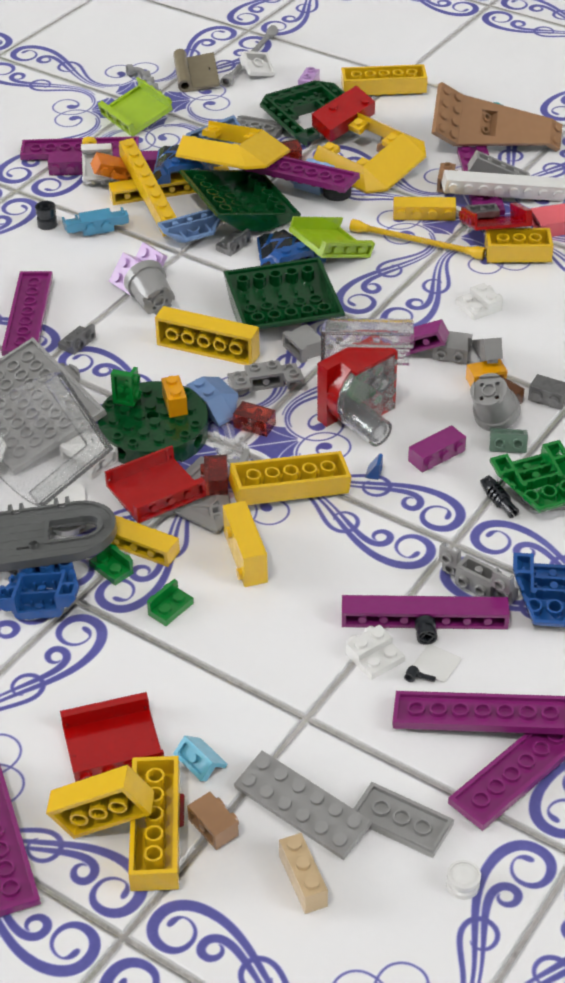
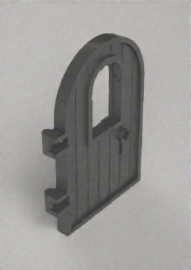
M66 496L65 503L59 504L58 498H54V504L24 508L23 503H19V510H13L12 504L8 505L7 511L0 512V572L75 562L100 553L112 543L117 534V522L113 511L106 505L95 501L70 502L69 496ZM86 524L97 526L95 531L86 535L50 540L52 529Z

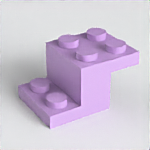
M143 242L136 256L125 252L122 253L109 282L129 294L124 287V278L128 270L144 260H155L163 267L167 256Z

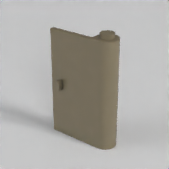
M183 49L174 51L173 57L180 91L190 92L220 86L214 52L187 57V53Z

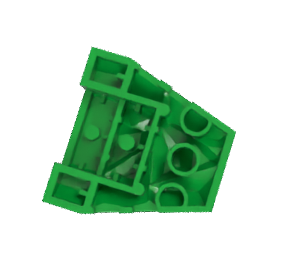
M560 440L542 444L541 454L513 462L508 453L490 458V463L496 474L539 513L565 506V448Z

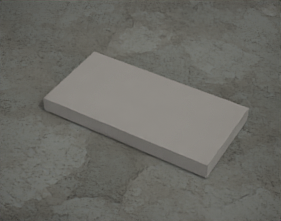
M374 782L370 783L353 808L371 820L372 825L369 829L431 858L435 856L454 825V819Z

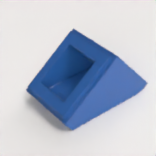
M381 453L369 464L365 478L380 479L383 468V455Z

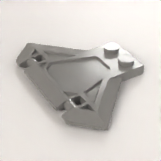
M200 456L185 471L194 480L200 477L205 480L206 496L154 518L178 515L212 532L218 533L224 527L223 505L230 504L224 475L217 473L222 470L221 464Z

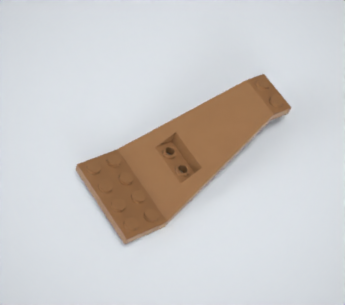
M441 82L437 88L431 134L452 146L546 145L557 152L561 146L563 125L549 117L463 95Z

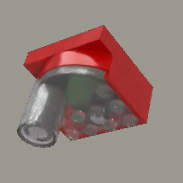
M372 334L318 362L317 420L326 427L340 420L370 445L377 447L383 444L388 439L392 430L391 423L382 415L395 408L398 351Z

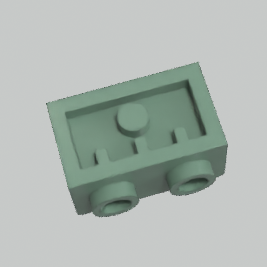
M490 428V451L527 452V430Z

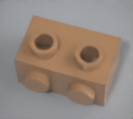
M211 792L206 793L187 805L188 820L215 850L239 836V820L233 812L230 813L225 808L223 801L219 797L216 798Z

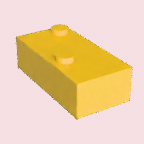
M550 228L485 230L484 246L486 248L487 262H552L554 245Z
M246 500L223 505L224 535L237 566L238 580H242L244 587L268 583L267 552Z
M125 765L51 790L46 814L75 839L151 815L154 790L132 768Z

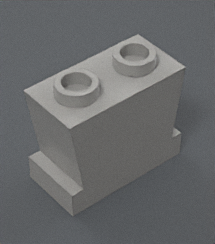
M306 323L291 332L289 330L283 332V346L300 363L307 362L309 358L325 354L326 342L324 338L319 336Z
M449 331L446 344L433 348V360L467 364L468 352L472 348L473 334Z

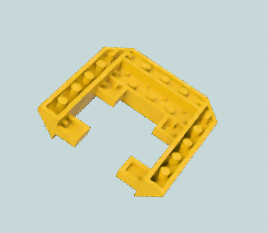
M357 113L358 118L348 125L349 130L359 135L365 130L384 138L382 145L385 148L370 160L361 157L357 162H354L338 154L340 146L327 142L323 147L318 145L313 159L334 165L335 168L358 172L360 179L351 187L363 193L388 191L426 158L425 143L369 116Z
M209 120L208 127L202 130V136L235 143L230 144L183 135L176 152V157L248 170L267 168L288 154L290 149L262 129Z

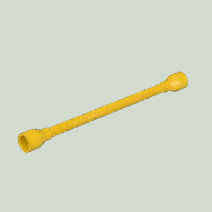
M352 219L349 230L352 232H372L410 240L412 242L464 252L479 260L484 259L486 252L485 247H465L447 242L443 243L433 239L372 227L356 219Z

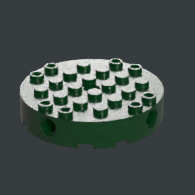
M162 382L139 383V389L142 391L141 398L137 400L134 407L113 403L112 395L104 401L101 406L105 409L107 415L98 420L99 436L113 446L118 447V460L123 464L171 445L173 446L174 459L183 462L194 456L204 446L208 438V411L205 402L193 390L183 386L187 397L188 415L170 418L162 394Z

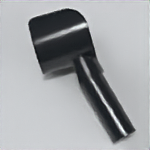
M413 665L408 667L404 679L408 682H414L416 677L433 682L436 679L435 676L419 672V669Z

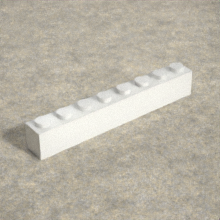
M444 170L441 182L444 193L552 201H564L565 198L564 178Z

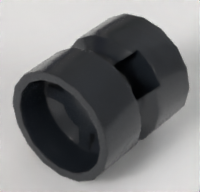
M52 201L37 203L35 211L38 228L42 230L56 228L58 223L55 203Z

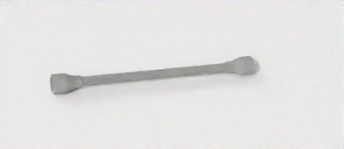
M271 25L267 29L265 36L251 51L258 52L270 38H274L278 34V28L275 25ZM241 62L232 72L221 78V84L224 87H229L233 83L235 76L242 69Z

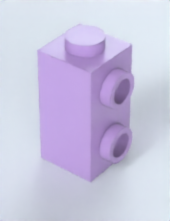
M306 67L298 79V85L314 80L320 81V69Z

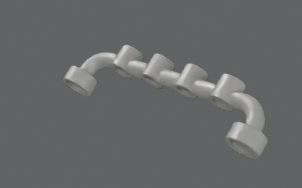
M132 64L126 65L127 76L134 75V72L140 73L142 80L144 79L147 84L162 92L158 87V83H155L154 77H151L149 70L145 71L140 67H133Z

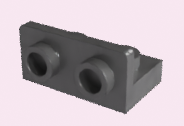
M496 203L465 205V208L477 214V220L479 218L493 219L500 217V210Z
M250 230L233 232L216 244V250L231 257L251 243Z
M91 323L86 328L78 326L58 342V348L75 355L96 338L95 325Z

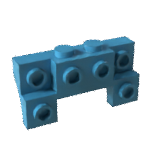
M120 207V211L111 212L110 208L81 212L79 213V218L77 215H75V218L66 220L62 217V223L67 233L82 231L83 236H92L99 233H109L114 231L115 225L129 223V215L123 207Z

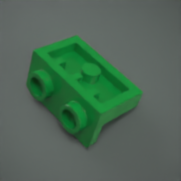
M133 367L131 372L113 369L110 373L113 403L134 407L142 394L141 389H139L141 377L138 374V367Z
M110 544L102 552L89 559V566L115 586L134 574L132 558L120 551L114 544Z
M173 579L147 600L148 615L164 626H168L194 604V598L178 588V581Z

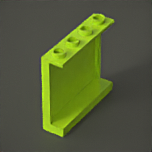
M136 77L138 82L136 87L109 105L102 100L97 103L101 115L130 136H135L173 110L172 101L168 96L163 95L161 91L156 90L152 85L150 86L139 77Z
M293 216L289 228L290 233L321 258H370L375 246L372 240H356L340 227L343 220L342 217Z

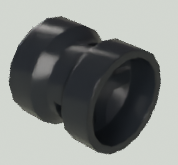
M423 615L415 620L416 638L420 644L428 645L437 640L436 623L432 616Z

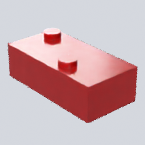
M356 85L312 113V126L329 142H332L349 131L348 125L358 118L357 113L369 117L374 115L375 101Z

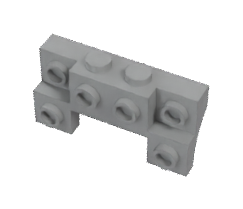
M279 360L244 365L245 371L227 373L228 384L235 392L247 389L249 392L284 387V381L287 387L289 383L300 381L301 384H304L303 374L296 363L281 365Z
M446 542L439 546V561L442 562V570L455 576V584L481 597H508L509 604H512L517 599L519 589L514 585V575L507 577L502 574L499 568H494L469 555L461 559V550L454 551L446 547Z

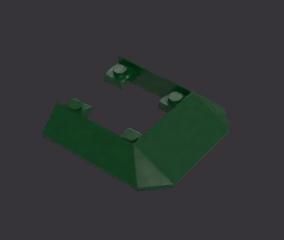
M314 80L265 94L260 107L296 140L307 147V142L320 139V133L314 127L304 129L295 120H298L301 115L317 111L345 92L335 83Z

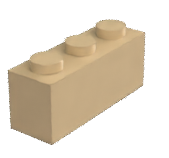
M302 833L280 839L279 857L304 913L307 914L328 907V889Z

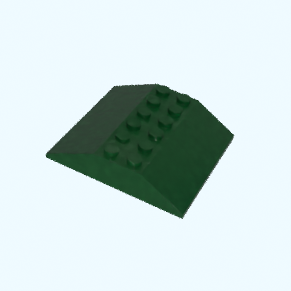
M245 170L179 171L217 218L242 232L246 229L256 232L271 231L291 222L293 216H301V213L266 175Z
M320 257L223 271L231 308L236 321L239 323L265 329L345 316V312Z

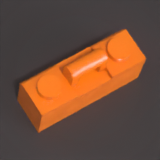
M96 152L90 163L94 174L120 181L132 179L120 157Z

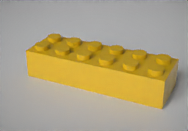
M424 64L341 68V85L344 92L357 85L367 95L375 96L427 93L428 77Z
M163 306L155 316L156 339L159 346L242 365L255 363L260 355L259 327L166 306Z
M335 451L230 463L229 482L236 502L246 500L247 505L346 494L349 493L352 476L342 452Z
M179 756L132 758V769L154 790L151 815L130 821L128 871L130 891L179 889L180 832Z

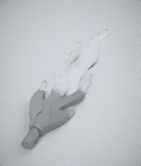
M229 422L220 426L225 434L224 441L220 439L218 427L211 424V430L214 432L213 446L220 456L216 457V461L222 466L221 474L229 481L230 467L225 464L224 460L229 465L230 463L248 461L250 456L249 447L243 437H239L242 450L237 446L234 427Z

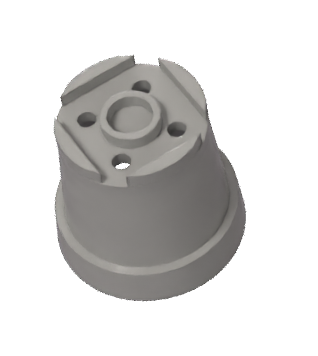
M144 260L132 266L126 273L124 287L132 297L138 300L146 313H155L157 315L163 306H172L171 302L175 299V295L166 280V273L159 262Z
M487 373L481 375L476 382H473L470 393L473 399V414L476 423L487 431H490V428L507 429L511 427L519 418L521 406L514 392L507 386L506 381L498 374Z

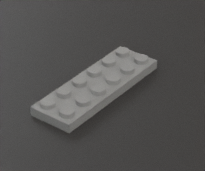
M263 750L234 783L235 789L342 860L348 856L372 825L370 819Z

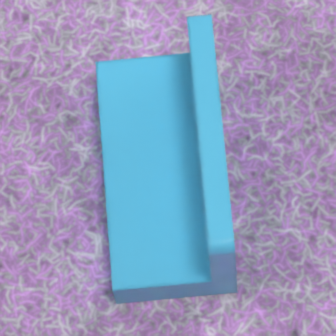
M184 736L173 753L175 756H179V760L200 781L204 782L208 780L215 767L226 768L228 765L199 737Z

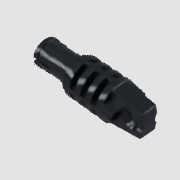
M490 475L480 480L486 495L498 508H502L509 518H514L511 513L515 516L518 515L519 509L511 502L510 495L500 483Z

